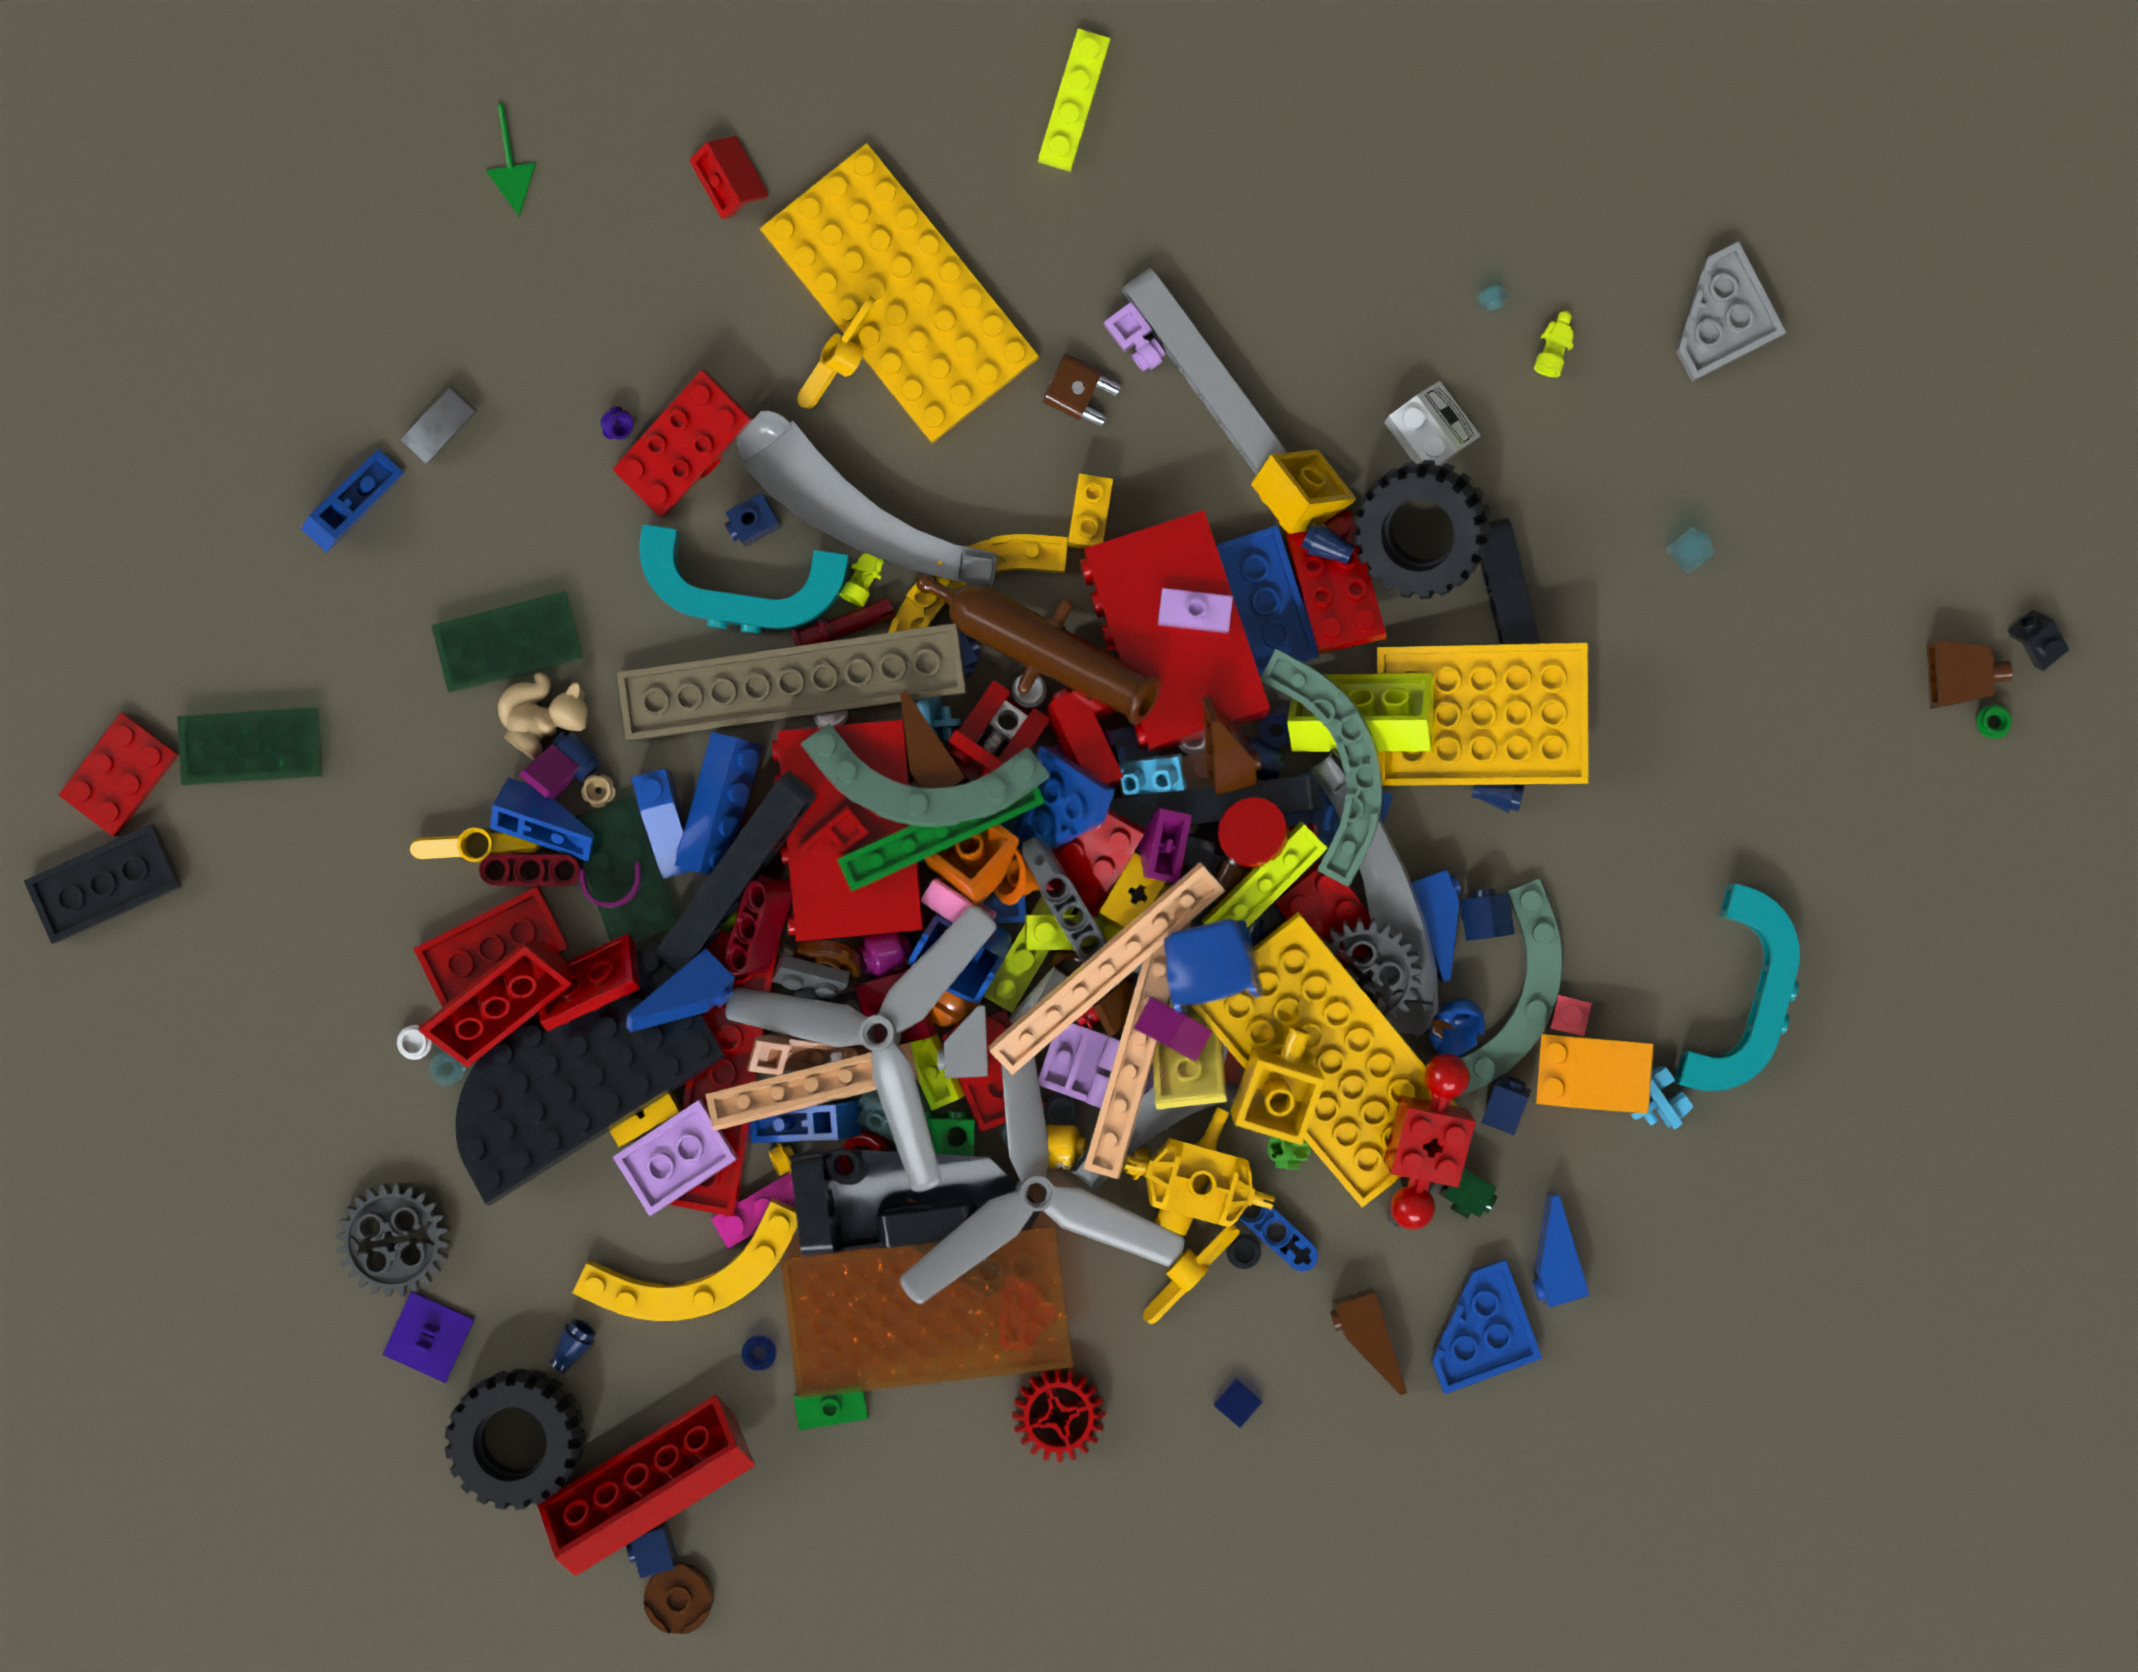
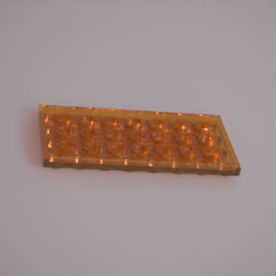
M1056 1226L1021 1230L1016 1237L922 1304L914 1302L905 1293L900 1283V1277L940 1242L891 1248L873 1247L842 1251L837 1254L781 1259L798 1399L1073 1367L1074 1362Z

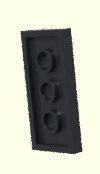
M155 824L147 825L24 880L51 944H57L182 888Z

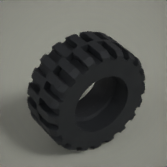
M1424 460L1419 464L1410 461L1397 469L1395 467L1373 484L1359 503L1360 508L1355 514L1353 522L1356 525V531L1353 533L1354 545H1359L1360 548L1356 555L1360 564L1366 562L1370 569L1366 573L1372 580L1376 577L1380 578L1384 582L1381 586L1389 592L1393 588L1401 591V597L1409 599L1413 594H1418L1420 599H1431L1433 594L1436 593L1443 596L1450 593L1455 586L1460 587L1467 581L1489 546L1487 543L1491 536L1492 527L1491 524H1488V518L1491 515L1489 506L1484 505L1481 500L1484 494L1479 487L1474 489L1469 483L1471 478L1463 472L1460 476L1453 471L1454 466L1447 463L1438 466L1435 465V460ZM1407 500H1429L1439 505L1450 517L1454 527V539L1449 550L1442 556L1429 560L1415 558L1403 551L1396 543L1391 531V519L1395 510Z
M514 1369L508 1373L501 1371L488 1379L485 1378L473 1387L453 1409L450 1415L452 1419L451 1424L446 1427L444 1438L449 1439V1445L444 1448L446 1459L452 1458L453 1466L449 1469L453 1477L460 1476L464 1481L460 1487L467 1494L471 1490L478 1494L476 1501L484 1505L489 1501L494 1502L495 1508L506 1510L509 1506H514L516 1510L526 1509L530 1504L538 1505L546 1501L550 1495L555 1494L576 1470L575 1467L581 1460L584 1451L581 1449V1446L585 1441V1429H581L580 1424L584 1418L581 1410L576 1411L573 1403L576 1401L570 1392L566 1395L560 1389L563 1384L555 1378L550 1382L544 1379L545 1373L536 1370L532 1374L526 1373L525 1369ZM516 1407L528 1411L538 1419L545 1431L547 1439L546 1452L538 1464L527 1470H514L503 1466L493 1458L487 1448L485 1426L490 1417L503 1408Z

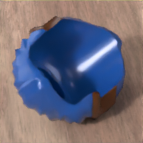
M1469 999L1453 1000L1439 1008V1012L1434 1016L1429 1030L1430 1042L1439 1055L1453 1054L1459 1056L1477 1045V1034H1485L1484 1023L1486 1021L1483 1018L1484 1014L1481 1008H1479L1477 1003Z

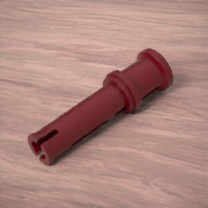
M887 596L882 600L829 620L826 617L818 618L817 623L799 630L792 628L790 632L795 646L830 642L877 623L895 618L896 615Z

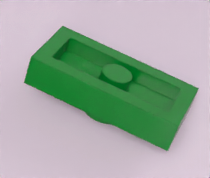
M863 1383L798 1393L793 1396L799 1431L866 1420L869 1417Z

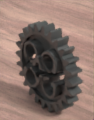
M1357 918L1356 927L1351 928L1347 921H1343L1344 931L1341 933L1334 927L1330 928L1332 939L1329 940L1322 936L1320 939L1334 955L1339 953L1340 942H1343L1347 956L1352 957L1353 964L1355 965L1353 966L1349 962L1345 964L1348 973L1364 992L1377 993L1373 1003L1385 1017L1390 1016L1393 1020L1398 1021L1397 1009L1408 1012L1409 1005L1406 999H1417L1416 992L1411 988L1421 987V980L1413 976L1422 973L1421 965L1412 964L1419 959L1417 951L1407 952L1412 947L1411 940L1408 939L1400 942L1402 938V930L1400 929L1390 934L1389 922H1386L1381 929L1377 928L1375 918L1371 919L1368 927L1363 925L1361 918ZM1366 944L1372 949L1367 956L1359 957L1355 954L1352 956V952L1357 945ZM1390 965L1396 967L1399 971L1394 977L1388 978L1390 990L1396 991V993L1390 995L1389 1006L1387 1007L1385 1000H1383L1382 992H1377L1375 983H1378L1381 987L1384 985L1383 976L1380 974V971L1385 966ZM1357 968L1364 973L1370 970L1372 980L1365 975L1360 979Z
M387 1183L380 1185L379 1194L374 1188L366 1190L368 1200L361 1195L355 1197L354 1200L358 1208L353 1206L346 1207L345 1211L351 1218L341 1219L338 1224L346 1228L345 1232L335 1235V1238L345 1241V1245L336 1249L337 1253H346L347 1258L340 1265H351L353 1267L348 1275L349 1278L355 1277L358 1274L361 1276L358 1287L362 1288L368 1283H372L371 1294H376L381 1287H384L385 1297L391 1296L395 1288L400 1296H404L407 1294V1285L413 1292L420 1290L419 1280L425 1284L433 1281L429 1271L436 1274L442 1271L436 1261L448 1259V1255L442 1252L441 1248L451 1245V1241L442 1239V1234L450 1231L451 1228L440 1226L439 1223L447 1215L446 1213L435 1215L433 1211L437 1208L438 1201L427 1205L425 1202L428 1193L424 1192L416 1197V1186L414 1185L410 1186L405 1193H403L402 1183L395 1184L392 1192ZM403 1211H409L413 1214L415 1218L413 1228L404 1227L401 1223L400 1216ZM369 1217L376 1218L380 1223V1231L376 1236L371 1237V1241L382 1240L390 1235L398 1237L414 1232V1229L418 1230L430 1221L431 1223L427 1227L426 1234L434 1242V1245L426 1239L416 1244V1247L421 1252L419 1262L411 1261L406 1254L408 1246L416 1242L415 1238L404 1240L396 1245L394 1243L378 1245L373 1250L370 1249L364 1252L357 1259L356 1257L359 1254L358 1250L361 1245L353 1235L359 1240L371 1236L366 1227ZM375 1251L385 1255L387 1262L384 1269L374 1265L372 1256Z

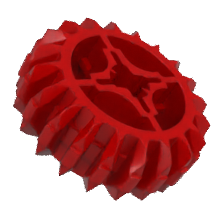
M1059 1366L1055 1367V1377L1053 1378L1049 1377L1047 1369H1042V1382H1039L1034 1375H1031L1029 1382L1033 1387L1032 1390L1025 1385H1021L1019 1391L1026 1399L1014 1398L1013 1404L1023 1410L1013 1411L1012 1419L1023 1420V1422L1014 1426L1015 1433L1027 1432L1020 1439V1443L1027 1445L1033 1441L1034 1444L1030 1449L1032 1455L1037 1454L1039 1449L1043 1448L1045 1449L1043 1460L1048 1461L1051 1452H1057L1056 1460L1058 1463L1063 1462V1452L1067 1451L1069 1458L1072 1461L1076 1460L1075 1448L1077 1447L1082 1453L1087 1454L1089 1448L1084 1442L1085 1440L1097 1444L1098 1437L1091 1431L1101 1432L1104 1430V1424L1095 1419L1106 1417V1411L1095 1409V1407L1104 1403L1102 1396L1091 1398V1395L1097 1391L1096 1384H1091L1084 1388L1087 1376L1082 1374L1077 1382L1074 1381L1075 1369L1072 1368L1068 1370L1067 1378L1061 1377L1062 1370ZM1056 1388L1072 1390L1083 1400L1079 1402L1076 1400L1064 1401L1060 1398ZM1045 1391L1049 1404L1046 1410L1038 1413V1416L1030 1418V1408L1034 1400ZM1053 1399L1061 1412H1069V1415L1064 1414V1429L1057 1417H1049V1414L1053 1415ZM1088 1410V1418L1084 1428L1072 1438L1069 1426L1071 1420L1080 1416L1081 1412ZM1035 1428H1054L1062 1441L1047 1439L1039 1434Z

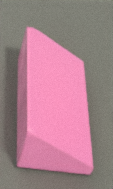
M940 877L932 880L921 898L923 904L952 923L969 906L975 905ZM981 903L979 907L983 908L995 919L997 916L996 911Z

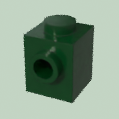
M1463 1168L1459 1187L1444 1185L1439 1194L1453 1202L1450 1209L1467 1219L1471 1213L1480 1218L1483 1212L1488 1214L1497 1200V1195L1494 1194L1497 1187Z

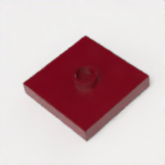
M908 970L854 985L863 1014L867 1017L878 1015L889 989ZM930 1012L923 1020L901 1033V1040L898 1045L930 1038L937 1034ZM879 1025L874 1030L873 1037L876 1043H882L887 1037V1029L884 1025Z

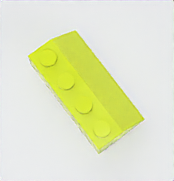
M1433 673L1323 674L1350 698L1361 713L1371 732L1377 752L1431 751L1434 729ZM1291 697L1287 723L1292 752H1329L1331 749L1338 752L1335 745L1336 742L1326 726L1308 708Z

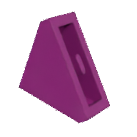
M552 744L523 769L519 776L544 797L560 800L579 766Z
M1157 808L1145 828V834L1138 844L1144 877L1170 883H1177L1179 881L1192 815Z
M1151 997L1134 1026L1135 1030L1194 1062L1197 1061L1212 1033V1030L1181 1012L1178 1013L1175 1009Z

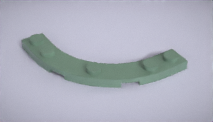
M1275 649L1260 678L1261 681L1292 697L1308 708L1329 730L1336 742L1335 745L1341 757L1347 785L1343 815L1335 837L1317 870L1349 887L1368 853L1380 819L1383 783L1377 748L1361 713L1350 698L1335 683L1311 666L1279 649Z
M830 723L801 743L802 748L823 775L849 800L875 812L880 817L915 826L957 825L958 822L978 817H988L1012 805L1049 778V772L1032 751L1026 747L1002 766L975 781L949 788H918L892 781L869 768L851 751Z
M1540 879L1506 891V893H1509L1510 904L1523 937L1526 968L1524 985L1510 1018L1501 1030L1474 1051L1460 1057L1467 1064L1470 1072L1468 1087L1461 1095L1491 1083L1514 1067L1534 1046L1543 1033L1553 1012L1561 983L1562 951L1558 926Z

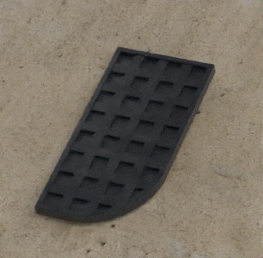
M659 940L636 953L640 989L550 1031H547L541 1025L540 1014L519 1026L481 1056L471 1069L462 1088L457 1106L455 1122L456 1141L461 1160L486 1205L494 1204L727 1057L702 1013L634 1032L627 1028V1015L676 974L655 957V952L661 945Z

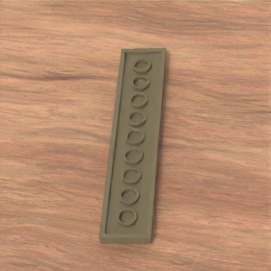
M956 623L617 672L626 741L901 703L900 694L905 690L913 701L967 693L960 635Z

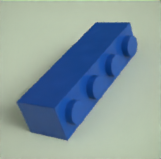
M711 732L674 866L711 875L738 837L763 748L762 745Z

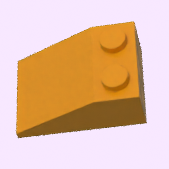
M1542 1034L1536 1104L1649 1114L1654 1044Z

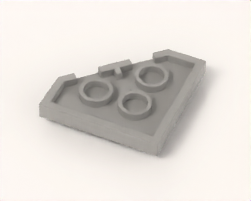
M1739 241L1709 256L1704 262L1676 350L1691 382L1786 334Z

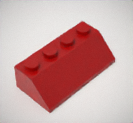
M544 941L524 942L420 1025L418 1030L468 1068L572 985L566 959Z

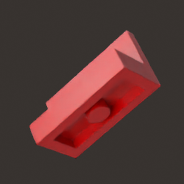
M736 136L706 142L689 159L721 219L730 218L746 203L765 199L769 195Z

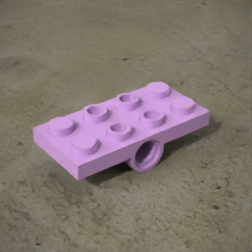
M1072 1023L1051 1041L1038 1077L1039 1086L1101 1108L1120 1039L1109 1037L1103 1033ZM1153 1063L1144 1093L1154 1086Z

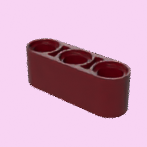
M494 854L488 855L482 860L479 866V875L485 883L493 886H574L580 883V868L585 867L579 858L570 855ZM496 861H501L505 866V874L499 880H495L490 873V868ZM530 861L537 862L540 867V874L534 880L528 879L524 871L525 866ZM565 861H570L575 868V873L569 880L562 879L559 874V868Z
M785 880L752 881L746 886L725 957L728 970L732 974L760 973L770 969L792 898L790 886Z

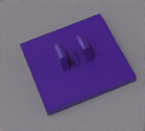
M411 1291L382 1355L446 1383L475 1319Z

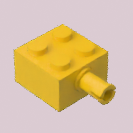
M1290 1026L1281 1054H1273L1253 1047L1230 1111L1236 1126L1302 1145L1325 1083V1078L1319 1067L1301 1062L1306 1044L1311 1036L1309 1031L1301 1027Z

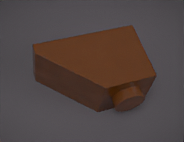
M1124 978L1120 984L1112 988L1093 1005L1109 1037L1118 1032L1126 1023L1136 988L1134 978L1129 980Z

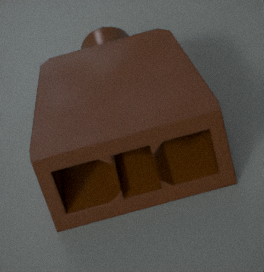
M1934 641L1926 644L1930 709L1994 696L1995 682H2009L2012 680L2013 669L2011 662H1993V649L1990 646L1950 641Z

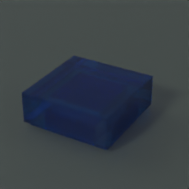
M1235 1377L1213 1405L1241 1428L1260 1406L1262 1400Z

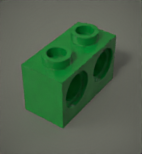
M923 1110L927 1126L932 1132L931 1141L935 1154L974 1156L975 1118L968 1117V1111H947V1117H933L932 1110ZM955 1126L962 1127L967 1133V1140L961 1145L952 1144L947 1137V1132L950 1128Z

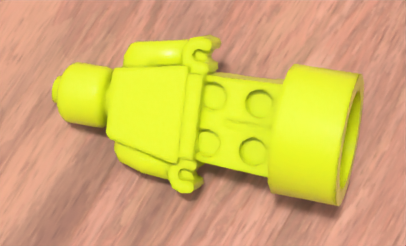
M1564 310L1560 312L1557 321H1551L1545 332L1541 335V339L1545 338L1546 344L1543 352L1538 354L1534 365V370L1541 375L1553 378L1559 377L1564 365L1563 355L1565 348H1568V350L1573 348L1574 331L1569 326L1572 319L1569 311Z
M867 553L862 554L858 558L857 563L852 565L851 568L855 573L851 580L845 583L839 595L855 606L864 607L870 596L869 587L874 578L880 580L882 577L881 569L884 560Z

